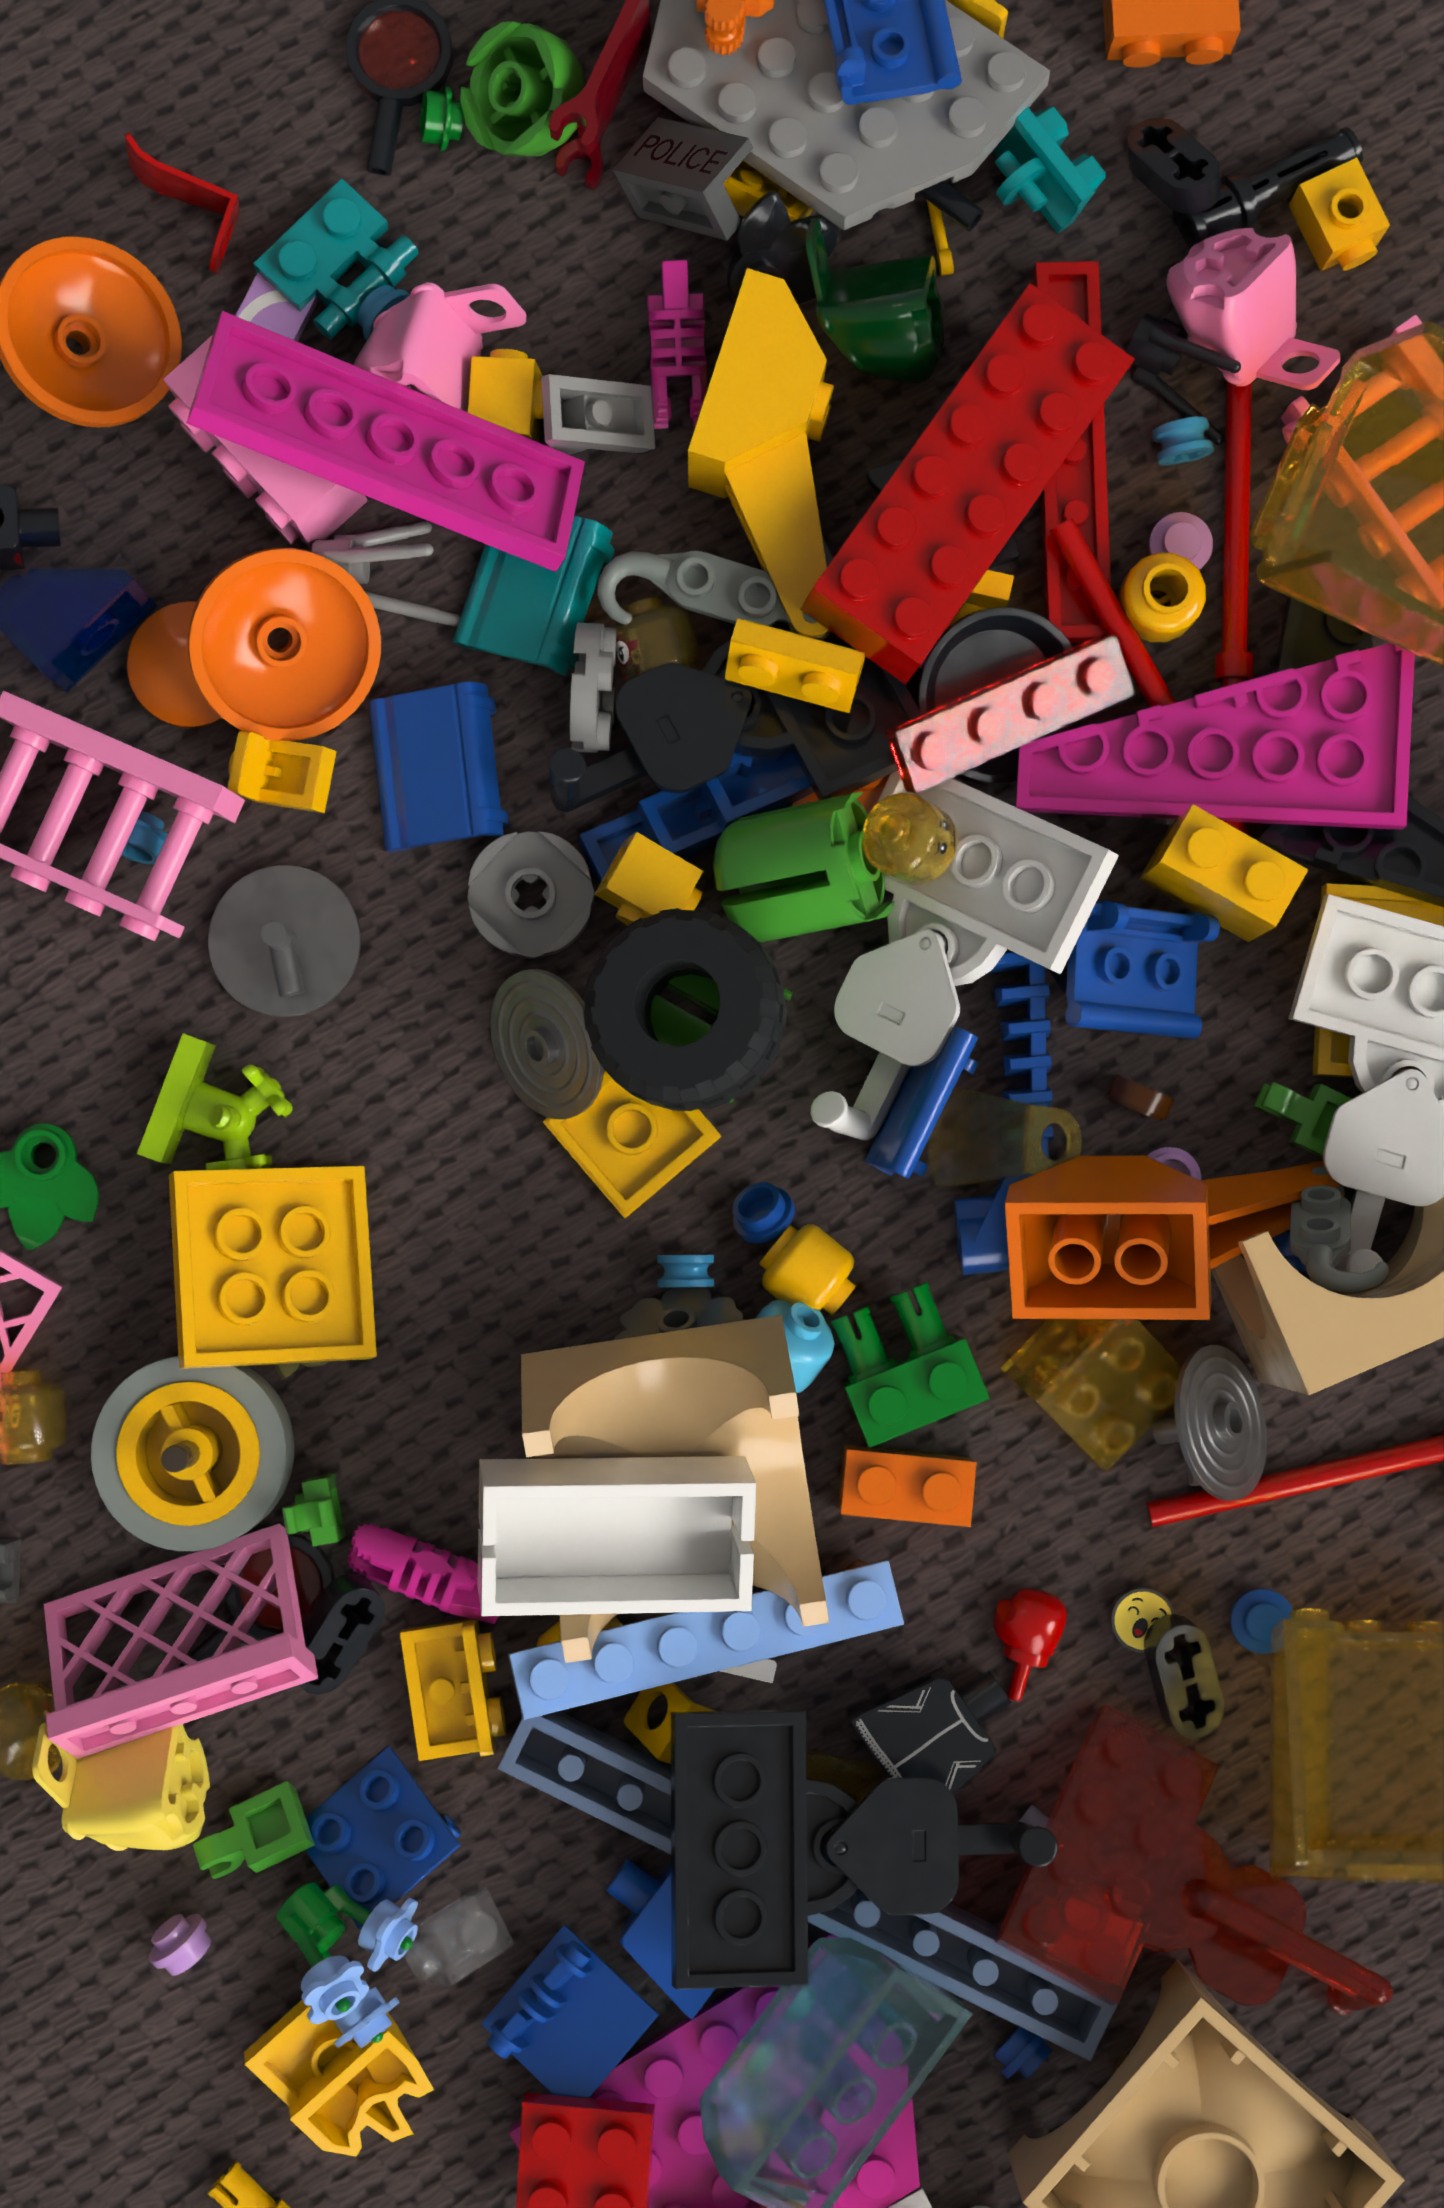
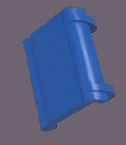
M823 0L835 60L834 70L837 86L845 104L854 105L861 102L867 103L930 93L939 89L949 90L961 84L962 78L945 0Z
M461 682L370 700L369 711L385 852L410 850L413 847L483 835L503 836V826L509 825L508 812L501 809L490 716L496 714L495 699L488 696L487 685L478 682Z
M1096 901L1068 958L1066 988L1068 1007L1065 1013L1067 1024L1080 1028L1196 1039L1202 1031V1020L1195 1014L1198 943L1211 942L1217 938L1220 931L1218 919L1210 914H1181L1128 907L1113 901Z
M953 1027L943 1050L933 1061L923 1066H911L864 1161L865 1163L892 1176L893 1172L907 1179L910 1178L912 1172L921 1177L924 1176L928 1165L919 1161L925 1145L962 1070L973 1075L979 1064L969 1058L978 1040L977 1036L959 1027Z

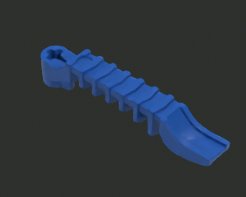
M1007 950L993 970L988 973L1024 970V984L995 986L993 990L996 1007L1025 1005V1019L1001 1021L1000 1027L1003 1042L1026 1040V1054L1002 1056L1004 1077L1026 1075L1027 1089L1002 1091L1001 1096L1004 1112L1027 1110V1124L1001 1127L1003 1147H1014L1016 1160L1000 1162V1180L993 1194L954 1199L958 1259L962 1275L1009 1271L1005 1213L1008 1187L1012 1183L1054 1167V1161L1049 1159L1048 1141L1054 1137L1053 1126L1048 1122L1047 1108H1050L1053 1102L1052 1090L1047 1087V1073L1050 1072L1052 1067L1051 1055L1046 1052V1038L1049 1037L1051 1032L1050 1019L1045 1015V1003L1048 1002L1050 997L1049 984L1045 982L1044 966L1011 950Z

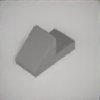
M552 374L541 377L545 442L549 447L568 455L587 449L643 453L655 449L651 385Z

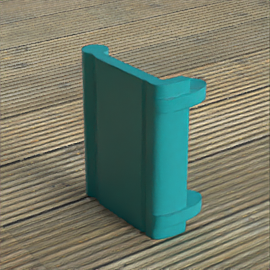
M574 516L566 558L556 572L485 544L452 643L473 651L477 649L547 667L556 674L566 676L568 668L575 670V663L579 661V655L573 653L576 626L578 622H584L603 562L609 563L612 561L615 549L610 544L613 532L597 521Z

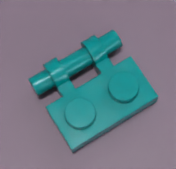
M341 179L253 264L255 273H259L299 312L316 296L327 308L313 320V323L326 338L331 340L344 326L354 327L358 323L359 308L372 291L384 285H390L394 288L406 276L404 268L419 255V251L414 243L405 235H401L387 249L379 247L376 242L388 230L387 220L347 182ZM357 261L366 268L347 288L336 282Z

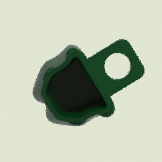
M812 219L806 234V251L817 299L816 316L822 329L845 358L863 374L905 383H921L929 379L941 359L940 348L944 345L942 300L937 286L934 257L932 255L906 257L830 271L820 220Z

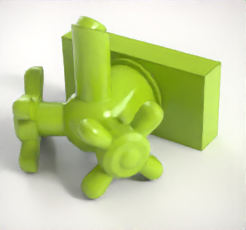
M182 1033L137 1154L160 1163L171 1164L182 1134L185 1130L223 1142L226 1161L206 1163V1170L270 1168L272 1156H265V1154L251 1156L248 1137L254 1130L256 1116L268 1106H271L278 1116L283 1115L286 1118L291 1114L293 1110L292 1104L284 1098L285 1094L281 1089V1085L276 1079L265 1073L262 1068L252 1064L245 1066L241 1070L254 1085L242 1096H237L205 1083L204 1076L216 1045Z

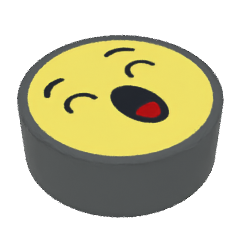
M1134 1586L1122 1591L1112 1602L1109 1610V1625L1113 1635L1123 1646L1134 1652L1145 1653L1144 1639L1147 1630L1154 1621L1165 1615L1175 1613L1168 1599L1157 1590L1147 1586Z

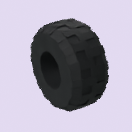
M679 908L659 911L660 913L649 917L639 918L626 926V929L612 941L610 940L599 954L600 957L592 973L589 974L585 988L586 1000L585 1010H583L585 1030L589 1034L592 1044L591 1048L601 1066L617 1084L633 1096L651 1105L675 1111H693L702 1108L712 1109L727 1104L736 1096L749 1091L760 1081L759 1078L769 1065L773 1064L780 1050L779 1045L783 1031L786 1029L787 1009L784 1000L785 991L779 973L768 953L751 934L736 923L720 917L716 913L697 909V911L680 910ZM692 974L715 981L720 996L718 1018L710 1031L696 1042L682 1046L660 1043L655 1036L651 1022V1006L655 995L659 996L662 990L670 985L668 981L675 977Z

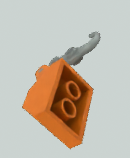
M1145 1155L1078 1156L1010 1184L1005 1200L1013 1319L1210 1320L1212 1303L1211 1269L1242 1254L1238 1242L1262 1231H1268L1271 1238L1290 1229L1291 1252L1306 1265L1307 1274L1313 1283L1332 1292L1355 1293L1374 1288L1386 1279L1389 1270L1385 1262H1379L1374 1269L1362 1273L1343 1272L1334 1268V1266L1340 1263L1341 1258L1346 1256L1351 1250V1204L1345 1198V1186L1337 1183L1330 1177L1323 1161L1310 1162L1280 1170L1197 1180Z

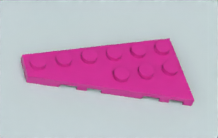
M1416 633L1366 650L1359 651L1358 649L1340 654L1333 659L1297 669H1286L1194 695V698L1162 707L1160 705L1119 719L1097 725L1093 723L1022 743L1019 745L1016 808L1025 812L1177 819L1194 804L1218 819L1227 822L1403 830L1407 825Z

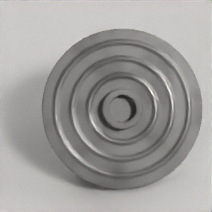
M292 865L262 868L237 881L219 901L212 916L208 934V949L212 967L226 991L234 999L251 1010L277 1017H293L311 1013L336 998L354 974L361 948L359 922L353 906L345 894L325 876L313 870Z
M529 969L509 977L501 985L495 996L491 1010L493 1049L505 1079L516 1095L527 1106L548 1118L569 1119L583 1113L593 1104L601 1088L604 1068L591 1048L592 1044L589 1034L585 1030L583 1015L585 1002L566 981L555 974L540 969Z
M1219 1345L1200 1347L1187 1357L1180 1370L1175 1390V1417L1155 1420L1153 1423V1436L1156 1442L1161 1445L1175 1442L1180 1443L1183 1456L1188 1465L1189 1485L1202 1486L1209 1494L1220 1500H1238L1253 1491L1261 1478L1265 1466L1267 1427L1261 1401L1252 1375L1237 1355Z

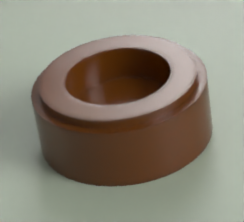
M1116 1074L1108 1091L1109 1099L1159 1121L1167 1119L1175 1101L1174 1098L1119 1074Z

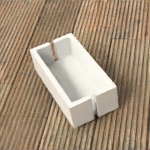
M746 1457L479 1459L478 1517L480 1529H478L477 1587L481 1616L752 1611L754 1553L749 1541H754L756 1481Z

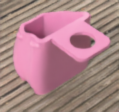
M1253 228L1223 232L1195 244L1190 249L1189 254L1169 270L1166 279L1167 289L1175 310L1188 334V341L1240 362L1241 370L1238 373H1231L1218 368L1229 383L1243 387L1259 378L1300 390H1312L1318 387L1340 363V353L1338 350L1294 338L1297 329L1296 260L1289 235L1285 234L1279 237L1266 238L1257 235ZM1298 356H1309L1319 361V365L1315 369L1301 374L1290 373L1282 368V365L1287 360Z
M426 282L413 288L410 296L376 317L373 323L374 330L353 365L468 413L472 356L481 357V350L483 348L481 333L523 326L526 322L527 314L504 287L497 284H486L444 292L438 285ZM476 300H490L501 305L506 313L499 317H486L472 310L469 304Z

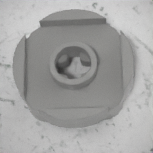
M578 622L576 626L573 653H579V661L575 663V671L572 673L570 741L572 742L571 749L577 752L598 753V750L610 751L611 728L614 725L616 687H612L613 666H616V635L618 633L617 628L604 627V624Z
M527 831L519 834L515 832L494 840L475 860L470 870L468 882L469 890L467 897L471 917L482 936L500 951L528 959H539L556 954L572 945L587 927L591 919L595 899L590 871L581 854L563 838L553 833L538 831L539 833ZM538 879L544 881L547 887L542 895L547 902L541 909L538 910L534 906H529L523 911L515 905L520 899V894L515 889L518 882L524 880L532 885Z

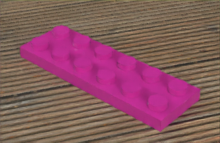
M225 311L221 312L212 335L186 424L556 572L566 558L585 461Z

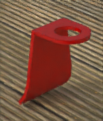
M130 131L123 133L130 168L143 185L159 194L224 215L209 265V272L217 274L239 216L238 195L157 161L141 150L131 136Z

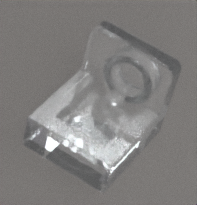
M478 1887L426 1920L412 1922L417 1925L418 1930L412 1947L404 1956L410 1969L418 1979L426 1981L429 1986H447L457 1983L514 1946L515 1943L487 1887Z

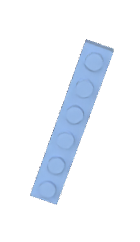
M881 1561L822 1576L829 1623L803 1627L801 1619L792 1605L780 1596L764 1590L752 1593V1611L675 1612L602 1630L594 1643L592 1659L565 1663L561 1641L509 1653L508 1656L522 1718L526 1720L904 1625L889 1561Z

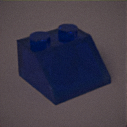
M31 569L23 577L20 575L14 576L0 587V630L42 673L68 693L146 618L157 605L124 569Z

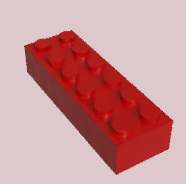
M1029 283L813 586L800 610L856 650L865 653L864 655L906 684L925 660L1135 358Z

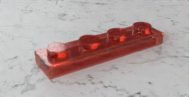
M1103 634L894 727L885 733L906 792L917 794L1133 696L1135 692L1117 636L1115 634Z

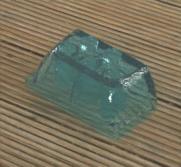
M819 1938L808 1950V1985L781 1986L776 1995L745 2037L739 2042L737 2048L708 2085L700 2099L703 2138L719 2175L733 2191L767 2208H832L973 2013L954 1996L869 1946L852 1938Z

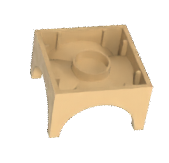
M1444 1196L1431 1205L1415 1206L1409 1231L1396 1254L1387 1263L1389 1270L1386 1279L1378 1286L1366 1291L1337 1293L1313 1283L1293 1268L1283 1257L1268 1231H1262L1238 1242L1244 1258L1238 1255L1211 1269L1259 1382L1311 1395L1444 1338Z
M782 1315L521 1354L522 1437L526 1458L535 1456V1459L745 1456L756 1481L754 1541H749L754 1553L753 1586L768 1590L786 1600L797 1611L803 1627L829 1623L800 1437L797 1395ZM617 1614L559 1615L565 1663L592 1659L593 1646L599 1633Z
M1176 1960L1160 1978V1996L1144 2032L1124 2062L1100 2091L1062 2126L1040 2138L1032 2139L1024 2134L1007 2153L1022 2202L1028 2208H1381L1405 2181L1373 2135L1353 2116L1350 2115L1346 2118L1291 2073L1233 2018L1199 1979L1179 1960Z

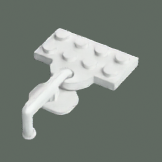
M917 762L891 773L872 814L880 812L883 816L891 838L896 867L884 869L885 890L894 894L892 901H895L887 917L890 944L863 954L853 962L836 997L834 1006L835 1019L840 1029L850 1037L879 1051V1054L854 1106H848L845 1097L838 1092H824L818 1095L811 1105L810 1115L813 1121L818 1126L860 1140L874 1138L882 1127L911 1066L926 1065L933 1061L943 1050L960 1014V1003L955 986L973 983L993 970L1007 949L1061 975L1119 855ZM943 820L948 824V831L943 827ZM954 832H955V841H956V842H955V849H954ZM943 843H946V852L944 854H941V845Z
M1327 894L1324 895L1288 1019L1350 1036L1348 1063L1355 1085L1362 1094L1343 1103L1334 1112L1323 1150V1162L1326 1171L1334 1181L1345 1187L1355 1189L1351 1201V1250L1346 1256L1341 1258L1340 1263L1334 1266V1268L1343 1272L1362 1273L1374 1269L1377 1263L1383 1262L1382 1258L1371 1250L1385 1198L1412 1206H1428L1436 1203L1444 1196V926ZM1408 1066L1412 1068L1400 1070L1393 1075V1073L1401 1067Z

